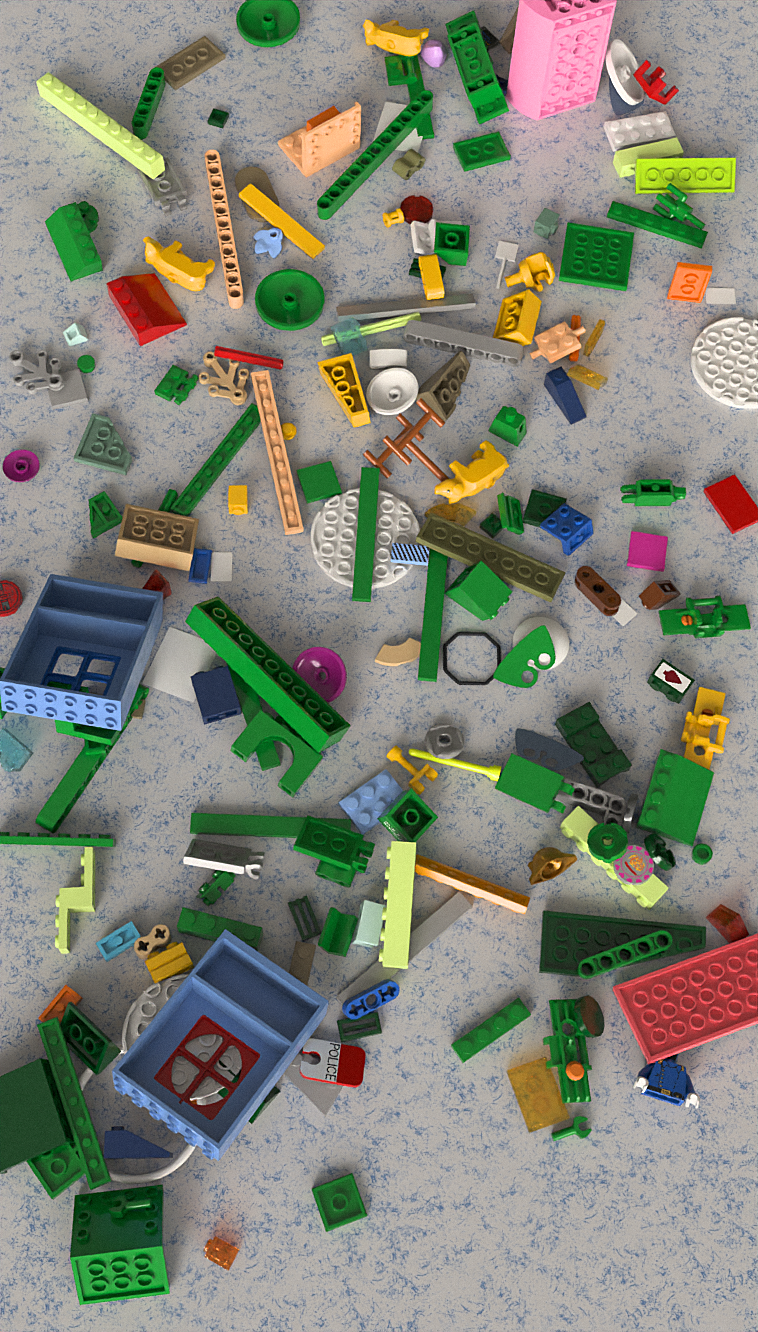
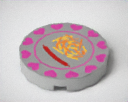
M629 845L626 853L621 858L613 861L614 873L619 880L628 885L636 886L647 882L654 871V861L648 851L637 845Z

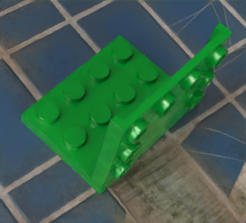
M163 1184L75 1195L70 1260L80 1305L170 1294L163 1247ZM119 1195H125L128 1201L152 1199L151 1208L128 1210L124 1218L112 1217L109 1208L113 1207L111 1199Z

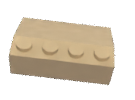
M126 504L115 556L189 571L199 519Z

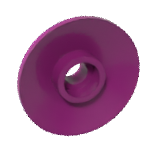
M28 450L13 451L3 461L5 476L14 482L31 480L37 475L40 468L38 457Z

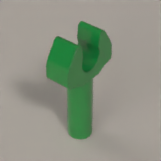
M577 1116L573 1119L572 1126L552 1132L551 1137L553 1141L571 1135H577L580 1139L586 1138L592 1129L582 1131L579 1129V1124L586 1122L588 1118Z
M119 1195L111 1199L113 1207L109 1208L112 1217L124 1218L128 1210L151 1208L152 1199L128 1201L125 1195Z

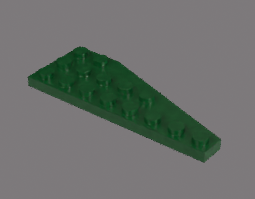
M543 910L539 973L580 977L577 967L583 959L660 930H665L672 936V944L668 949L622 967L701 950L706 947V927ZM659 935L657 937L658 944L662 946L667 945L668 940L665 936ZM641 942L638 944V949L643 953H647L649 946ZM620 950L619 955L623 960L630 959L628 950ZM604 956L600 960L604 967H610L612 964L609 957ZM590 964L582 965L583 973L591 974L593 972Z

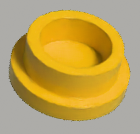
M283 423L281 425L283 439H293L297 432L295 425L292 423Z

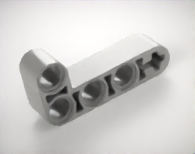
M565 778L564 782L572 785L575 788L574 792L581 793L583 797H575L574 792L571 796L559 791L555 800L603 815L602 823L604 825L607 822H611L621 826L627 805L624 798ZM593 798L600 799L602 804L594 803ZM612 805H618L621 810H614Z

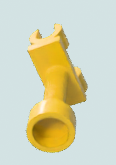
M397 745L394 746L386 757L391 762L398 761L409 773L414 775L409 781L408 786L416 794L420 795L425 787L418 780L425 774L433 782L438 777V773L428 764L419 771L405 757L403 758L402 750Z

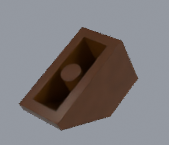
M670 580L653 581L639 597L646 609L656 610L677 598L681 593Z

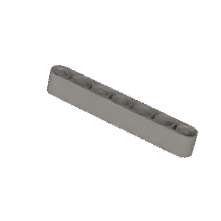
M409 320L407 322L403 339L410 344L454 354L462 351L468 357L511 367L520 365L524 347L518 343L416 320Z

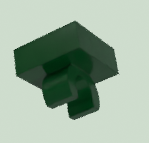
M493 513L481 522L479 526L492 539L504 529L501 526V519Z

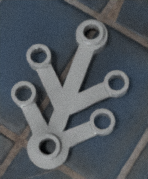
M14 350L10 353L9 358L13 365L23 366L32 372L30 374L15 375L13 381L16 386H23L27 381L46 380L38 383L29 382L26 385L29 394H35L39 389L44 388L58 391L65 386V379L60 375L59 371L62 366L59 358L55 357L50 360L52 374L47 373L46 361L49 359L46 350L37 352L39 367L27 361L20 350Z

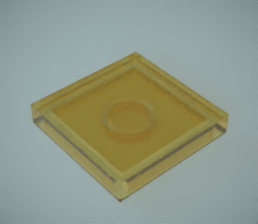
M576 364L567 372V376L597 390L605 386L608 381L607 377L579 364Z

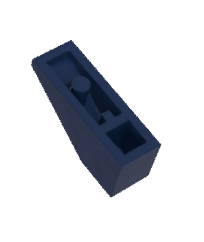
M562 366L546 373L544 386L569 423L572 425L585 419V411L572 381Z
M113 1126L111 1131H105L104 1159L173 1158V1153L130 1131L124 1130V1126Z

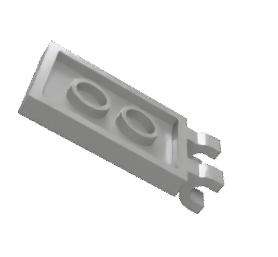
M168 157L163 159L165 171L155 179L150 178L137 168V172L155 206L161 205L165 217L172 214L169 207L173 202L177 201L181 211L187 209L185 204L186 189Z
M192 839L184 855L183 864L239 874L247 872L251 878L258 879L260 872H256L252 868L262 870L263 863L256 861V859L263 860L265 852L255 853L251 852L252 849Z

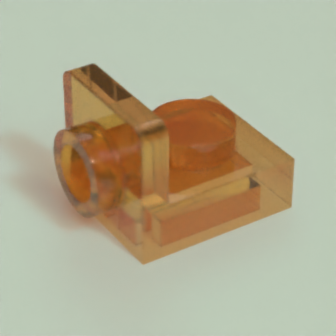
M215 1236L213 1240H208L203 1251L206 1252L204 1256L206 1259L229 1271L239 1249Z

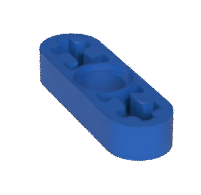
M390 979L383 980L347 999L343 1003L342 1011L350 1019H358L394 1000L399 995V986ZM387 986L393 987L390 989V994L386 993L388 990ZM370 994H375L376 999L374 1003L368 1005L366 1002L367 997ZM351 1005L357 1006L354 1008V1013L350 1012L352 1009Z

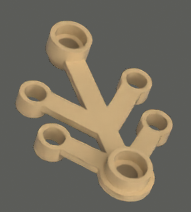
M206 352L203 356L204 365L213 368L220 378L211 377L207 372H201L199 374V382L201 384H213L208 387V393L211 397L230 398V401L235 405L244 404L247 400V393L244 387L246 380L249 378V371L246 368L239 370V382L236 388L233 381L240 361L232 363L235 360L229 359L230 367L228 374H226L219 365L217 357L214 356V352ZM217 385L227 387L229 391L219 390Z

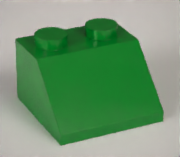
M436 222L434 253L449 265L466 266L470 226Z

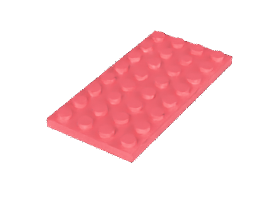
M758 933L613 986V992L648 1065L758 1023Z

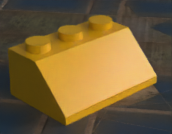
M529 289L502 299L493 338L518 343L522 346L531 344L542 301Z

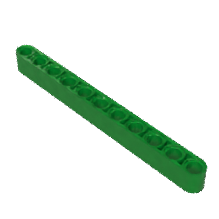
M421 91L318 199L317 215L320 219H330L432 111L433 93L431 91Z

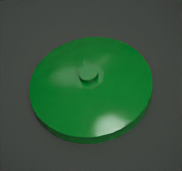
M246 0L237 12V28L242 38L250 44L259 47H276L291 40L298 32L300 27L299 9L292 0Z
M284 269L269 274L260 282L255 293V306L261 319L268 325L285 331L300 330L312 325L321 316L325 304L324 291L318 280L312 275L296 269Z

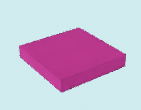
M631 531L627 566L663 572L665 569L668 537Z

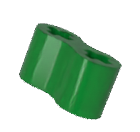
M320 860L315 874L322 879L350 888L357 870L353 866L350 870Z

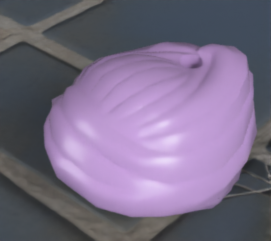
M436 39L427 41L422 46L420 52L424 61L431 67L442 66L448 54L444 43Z

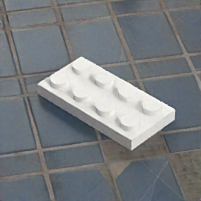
M666 111L604 122L603 126L613 152L676 138Z

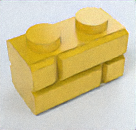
M173 942L166 947L167 950L161 953L156 951L147 956L148 959L144 962L155 984L194 968L182 942L179 944L178 942Z

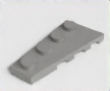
M300 1050L283 1074L326 1117L343 1086L303 1078L300 1074L301 1061L308 1062L311 1065H317L320 1061L308 1054L302 1053V1050Z

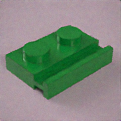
M503 492L497 495L502 528H507L508 531L517 535L524 533L520 500L509 495L505 496Z

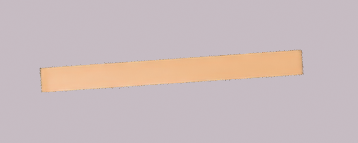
M208 150L204 156L227 298L229 306L238 309L244 304L243 288L220 155L216 150Z

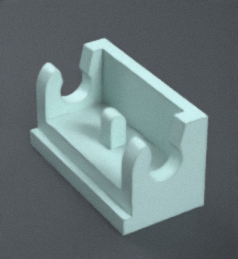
M367 900L360 904L357 917L359 919L354 931L352 944L371 948L378 945L383 923L382 911L383 908H386V905Z

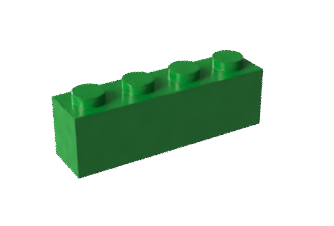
M182 907L177 923L179 933L213 942L226 929L256 951L259 950L263 936L262 927Z

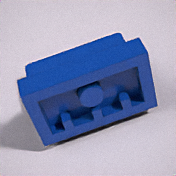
M565 503L540 524L541 529L561 540L563 553L568 556L594 534L592 519Z

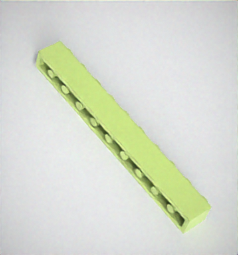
M46 73L36 81L42 98L150 178L155 179L165 171L163 156L51 73Z

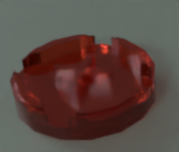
M411 195L401 202L400 209L403 213L404 221L408 224H411L413 221L427 223L432 218L433 205L426 197Z

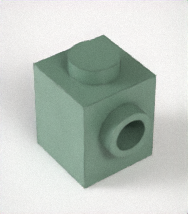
M544 208L535 221L533 232L549 239L551 234H555L558 229L560 215Z

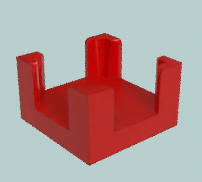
M646 60L634 72L633 76L650 98L666 105L679 89L674 85L665 94L663 89L667 84L662 78L666 75V72L658 66L650 76L645 74L651 66V62Z

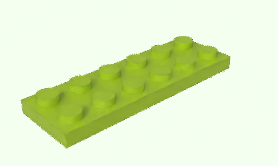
M736 158L636 159L635 194L672 193L666 189L669 183L684 193H734Z

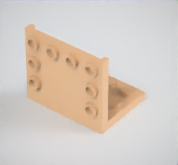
M355 102L354 107L306 132V125L278 140V146L307 178L360 148L361 105Z

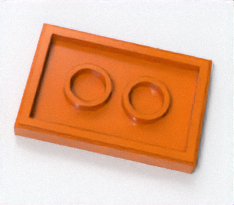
M677 262L667 293V299L701 303L712 273V266Z

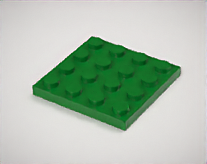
M568 222L558 281L626 291L634 232Z

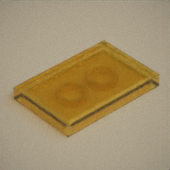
M547 1057L506 1071L529 1133L570 1118L565 1104L562 1103L561 1094L552 1070L546 1069L545 1062L548 1061Z

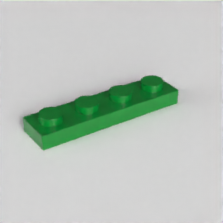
M517 998L451 1044V1047L461 1062L465 1063L529 1018L531 1013L521 999Z

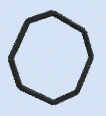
M457 632L443 645L444 672L458 685H488L494 679L493 675L485 682L459 681L447 670V646L458 636H485L497 647L498 667L501 663L500 645L485 632Z

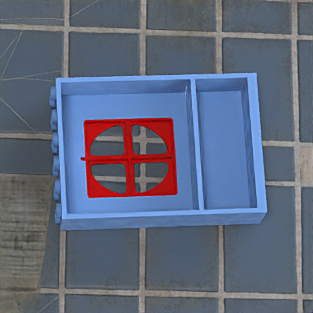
M225 929L112 1070L114 1088L122 1095L127 1093L131 1096L132 1102L138 1107L142 1108L144 1106L150 1110L149 1114L154 1119L165 1121L167 1123L166 1126L176 1134L179 1132L184 1135V1140L193 1147L197 1145L203 1149L202 1153L211 1160L215 1158L219 1161L324 1019L329 1001ZM219 1035L223 1038V1042L207 1062H203L185 1048L187 1043L197 1037ZM230 1046H235L238 1049L242 1061L241 1074L236 1083L229 1081L214 1069L215 1064ZM177 1056H182L200 1071L182 1094L175 1090L171 1077L173 1063ZM206 1077H211L229 1092L223 1099L212 1104L196 1105L190 1101V1097Z

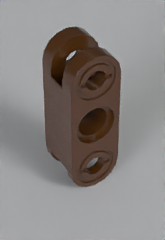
M589 566L580 567L577 570L574 581L577 589L604 615H616L621 604L620 595L594 569ZM594 590H600L601 593H597Z

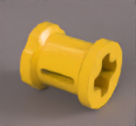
M400 208L390 213L385 212L382 215L387 228L391 227L392 224L404 222V216Z

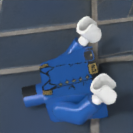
M678 1054L649 1065L647 1064L638 1072L637 1079L632 1087L634 1089L636 1086L641 1087L642 1095L677 1106H681L686 1098L685 1107H689V1104L692 1103L696 1109L698 1108L700 1097L695 1093L690 1076L686 1073V1067L676 1064Z

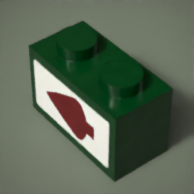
M662 659L650 675L647 683L655 691H660L666 695L670 701L679 704L695 680Z

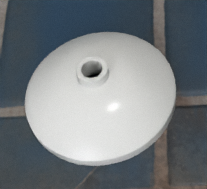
M391 368L380 372L371 380L366 391V398L368 404L375 412L383 415H394L403 412L414 403L418 395L419 385L416 377L410 371L403 368Z
M533 617L525 620L514 632L513 648L534 629L545 625L552 639L556 656L555 663L551 668L558 666L565 659L569 650V638L565 629L558 622L547 617ZM543 653L539 656L538 660L541 665L545 666L550 663L551 659L548 654ZM528 660V666L541 670L534 665L533 660Z

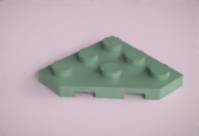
M92 413L74 455V462L127 475L132 457L115 430L109 417Z

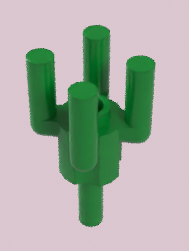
M669 183L666 189L676 195L678 200H675L669 194L663 196L659 193L656 199L668 207L670 211H666L658 204L654 205L653 210L670 220H673L675 217L681 222L689 220L702 230L706 224L691 214L693 208L685 203L688 196Z

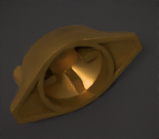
M553 847L540 849L534 855L533 860L528 863V867L532 872L529 878L530 884H538L557 877L577 861V856L575 854L563 853Z

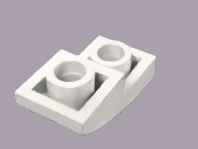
M402 349L370 350L369 367L371 369L386 367L390 369L407 368L408 351Z

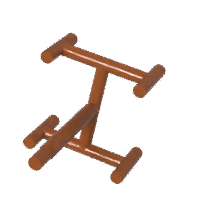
M420 398L416 404L425 414L414 426L399 413L396 419L405 428L393 441L388 436L382 440L388 446L378 458L368 449L362 454L372 465L380 468V472L387 479L392 473L383 463L392 452L407 466L412 462V459L402 451L405 447L441 482L450 479L411 441L414 437L419 442L424 438L419 431L430 419L440 428L446 423Z

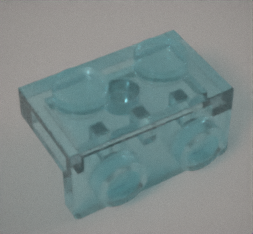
M354 317L330 327L342 355L352 353V356L368 350L367 341L360 332V324Z
M2 728L0 731L1 767L8 772H20L33 755V752L7 729Z

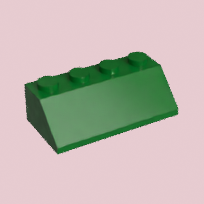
M76 202L59 207L45 221V224L70 282L103 271L102 261Z

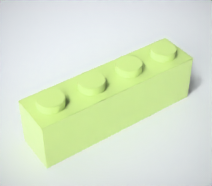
M676 137L615 151L613 164L619 178L635 174L636 159L683 158L684 151Z

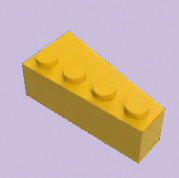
M352 353L317 362L322 378L353 428L371 423Z

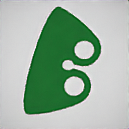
M545 625L530 632L507 654L496 668L493 675L494 679L508 685L529 688L537 682L538 673L532 666H528V660H533L534 665L541 670H547L554 665L556 660L555 650ZM543 653L548 654L551 659L550 663L545 666L541 665L538 660L539 656ZM530 671L533 673L534 678L530 683H525L522 680L523 672Z

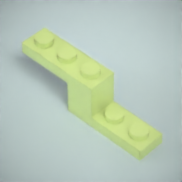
M84 847V854H81V865L84 866V874H81V886L84 887L59 888V895H56V907H59V915H56L55 923L56 927H59V935L55 936V946L61 954L70 953V913L95 912V851L93 847Z

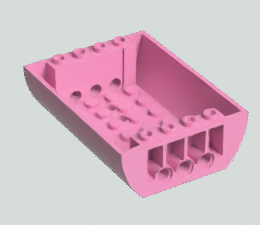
M617 0L519 1L506 98L513 107L532 119L540 120L595 102Z

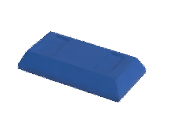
M194 548L188 582L207 584L212 550Z

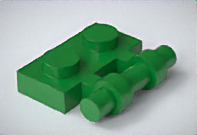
M172 365L154 390L155 395L169 402L173 397H176L174 402L180 405L183 401H186L190 390L195 388L199 377L193 374L191 378H188V371Z

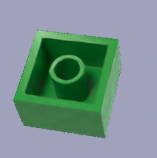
M411 788L402 791L377 819L397 841L416 842L436 821L438 816Z

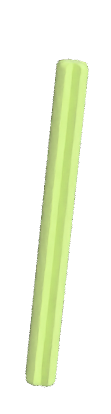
M419 312L324 335L321 337V342L323 346L406 326L409 320L421 321V315Z

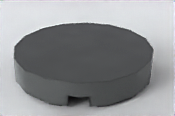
M630 794L622 823V828L626 833L630 832L639 796L637 794Z

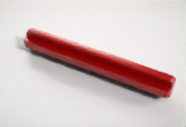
M216 346L214 350V356L264 367L281 370L284 364L283 359Z

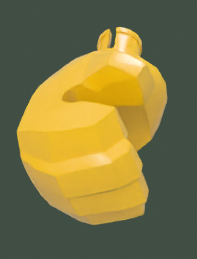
M538 252L520 261L518 264L519 272L504 277L508 288L523 282L526 288H532L537 292H541L543 287L540 280H545L550 285L555 277V269L550 258L544 252Z

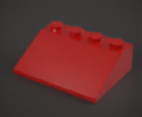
M155 273L121 276L106 283L109 297L140 346L187 325Z

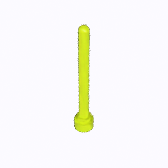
M414 748L409 750L410 756L486 774L493 781L498 782L502 766L486 767L454 758H436L429 752Z

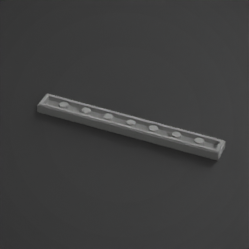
M473 294L444 296V298L431 300L422 298L336 307L338 321L342 322L403 316L415 312L424 314L475 309L476 302Z
M460 891L411 932L409 963L473 908L472 904ZM378 961L340 993L336 999L343 1006L347 999L383 980L391 979L401 968L383 967V962ZM351 1005L352 1009L350 1010V1012H353L354 1008L357 1006Z

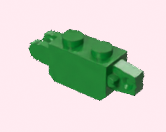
M641 479L636 481L635 484H626L620 487L621 493H633L623 495L621 497L622 503H634V506H671L672 502L685 499L686 487H676L670 479Z

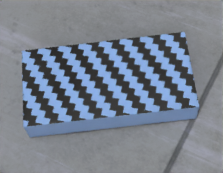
M392 543L391 562L428 566L429 547Z

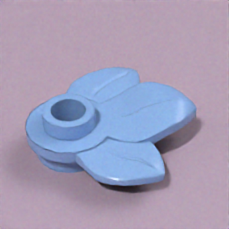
M279 228L260 230L253 236L257 240L255 244L256 254L269 251L273 259L280 254L283 233Z

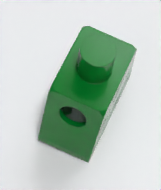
M503 406L492 422L488 432L518 447L527 433L526 418L518 413L514 407Z

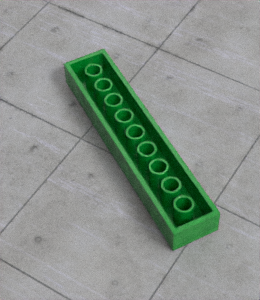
M217 596L194 605L185 622L285 722L296 730L298 735L302 736L314 750L319 753L341 741L351 725L220 597Z

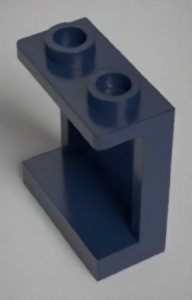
M218 666L211 671H200L190 676L204 725L241 714V707L228 666Z

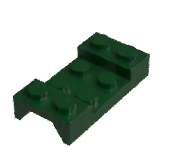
M587 702L558 718L555 726L568 746L584 757L580 764L596 788H599L615 775L629 771L632 764L622 749L619 750L600 723L599 715L591 703Z

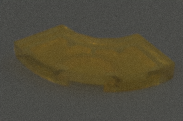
M443 503L427 510L424 516L428 518L430 513H434L449 521L465 526L476 515V511L458 503Z

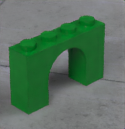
M260 710L232 744L230 751L244 762H247L261 744L267 741L284 743L292 752L293 764L280 779L278 787L294 798L321 763L323 756L321 752L318 753L308 746L301 736H295L289 732L290 729L286 725L277 723L270 713H264Z

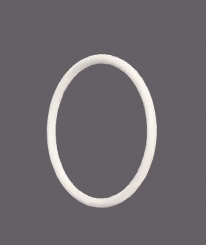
M119 1045L117 1047L121 1050L120 1054H122L123 1046ZM88 1067L79 1078L82 1091L94 1073ZM205 1097L197 1099V1105H206ZM187 1144L176 1159L165 1167L151 1173L127 1175L108 1170L112 1181L125 1184L152 1182L167 1176L180 1167L189 1158L195 1147Z

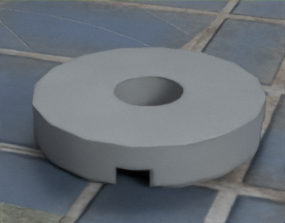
M450 724L432 726L425 736L426 749L431 755L440 759L456 757L462 751L464 745L463 734L458 728L451 727ZM445 738L449 740V743L444 744L439 740Z

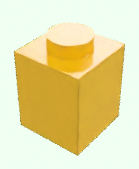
M229 485V514H248L247 485Z

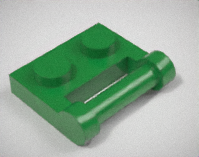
M397 55L385 57L388 86L413 84L417 81V75L414 73L413 56ZM402 63L407 64V76L403 75Z

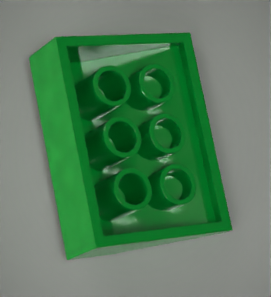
M661 749L654 763L635 828L693 846L714 772L678 754Z

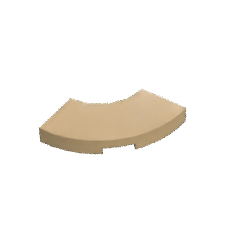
M409 637L405 643L399 646L384 644L375 662L386 666L410 663L420 656L421 643Z

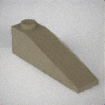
M459 351L421 385L416 401L422 398L444 421L450 417L456 408V398L461 394V384L465 382L470 368V364L462 351Z

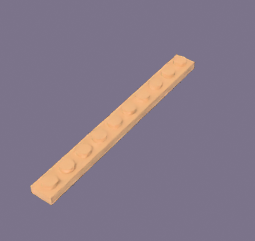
M269 371L252 372L251 380L285 535L303 532V524Z

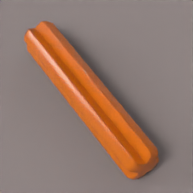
M573 315L571 319V329L574 331L581 326V317L579 315ZM579 349L569 354L570 361H578Z

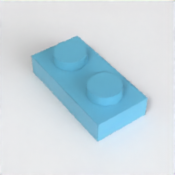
M131 921L96 942V945L106 962L134 946L135 941L141 936Z

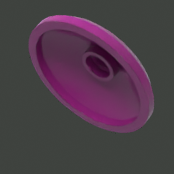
M325 647L309 648L302 652L293 664L292 669L327 703L337 699L343 692L347 681V671L343 660L333 650ZM323 672L326 674L325 679L321 677Z

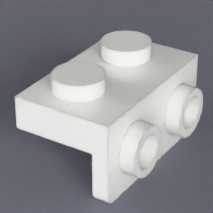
M432 219L429 224L413 221L410 224L415 253L423 255L434 254L436 219Z

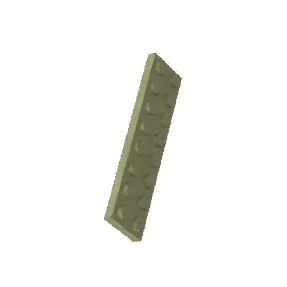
M430 513L415 540L419 544L468 566L482 560L502 581L548 602H552L566 573L434 513Z

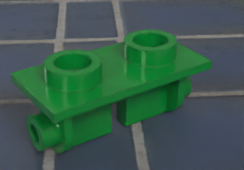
M215 870L212 874L213 878L209 883L205 882L198 889L199 894L196 897L205 898L202 902L206 906L213 905L222 895L217 888L220 887L225 891L235 881L234 878L236 876L233 872L227 873V871Z

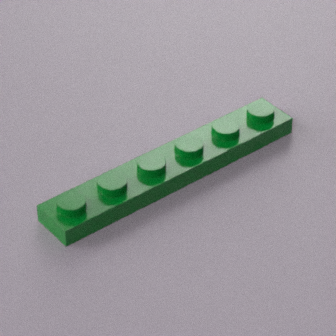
M612 201L607 213V218L701 249L708 234L707 231Z
M0 832V844L116 847V839H111V835L99 834V838H91V834H78V838H70V834L58 833V837H50V833H38V837H30V833L18 832L17 836H10V832Z

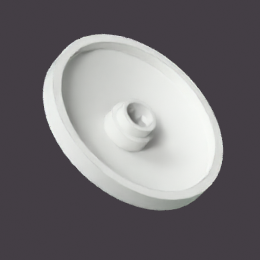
M618 39L608 43L605 55L610 78L623 100L630 105H636L643 101L645 91L633 76L639 65L633 53L624 42Z

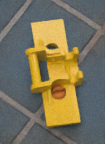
M699 687L693 715L692 712L686 713L681 741L686 743L684 758L710 770L713 752L723 753L724 751L723 742L730 719L721 716L726 693ZM712 724L719 725L715 744L709 742V732ZM697 746L702 747L704 755H696L694 748Z

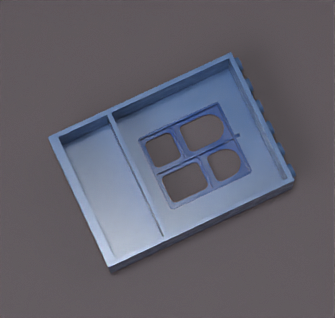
M50 574L0 678L2 711L121 731L163 622V592ZM61 654L84 658L76 676L53 673ZM93 659L115 663L111 675L87 672ZM84 680L107 684L103 695L79 692V689ZM50 681L71 684L72 687L70 690L50 687L47 684Z

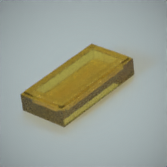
M599 319L585 344L583 355L587 357L591 355L605 327L604 320Z

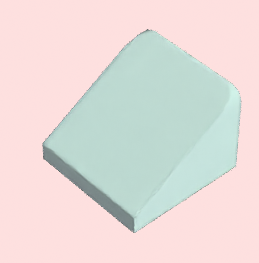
M76 322L63 332L68 346L89 340L84 327Z

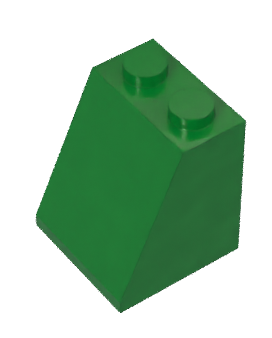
M481 560L471 566H467L444 594L480 620L485 621L487 619L492 620L499 613L497 610L510 600L509 596L513 591Z

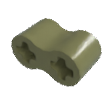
M410 149L402 158L395 161L392 170L404 180H408L416 171H419L424 166L426 159L415 150Z

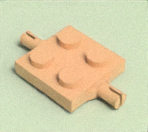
M564 321L536 335L534 340L539 349L529 353L532 360L542 355L551 364L580 349L581 344L577 336L586 333L585 328L581 326L573 331Z

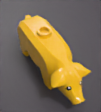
M366 19L363 24L366 45L376 44L385 51L404 56H415L421 52V45L423 40L428 37L429 29L424 27L422 29L408 30L398 26L399 22L397 20H391L379 25L377 22Z
M149 236L143 239V242L146 244L145 261L148 264H152L159 273L167 277L172 283H178L191 291L203 290L206 283V275L214 270L215 262L208 259L206 263L194 262L182 252L181 248L183 245L176 240L168 247H162L158 241Z
M485 440L480 444V448L484 452L477 450L471 456L474 460L467 467L460 464L457 460L449 465L451 471L455 474V478L446 479L437 484L434 488V494H441L449 498V504L458 502L463 497L473 496L485 488L490 489L509 467L507 459L495 449L492 443Z

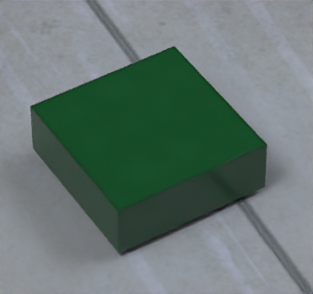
M213 108L207 120L208 124L223 129L229 118V113Z

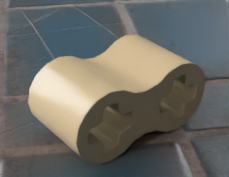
M162 924L156 925L148 936L140 937L135 941L134 950L140 959L147 960L149 954L170 944L171 934L168 927ZM161 933L165 938L161 939L158 937V934ZM144 945L145 947H147L148 950H142L141 946Z

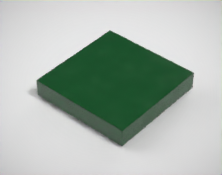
M532 489L523 523L540 527V524L562 504H566L567 498Z

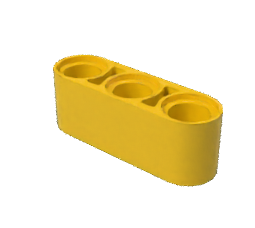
M437 254L419 256V267L426 300L444 298V286Z

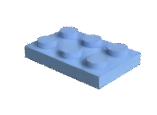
M385 769L341 800L339 806L348 818L351 819V822L358 831L364 835L380 823L377 818L403 790L387 769Z

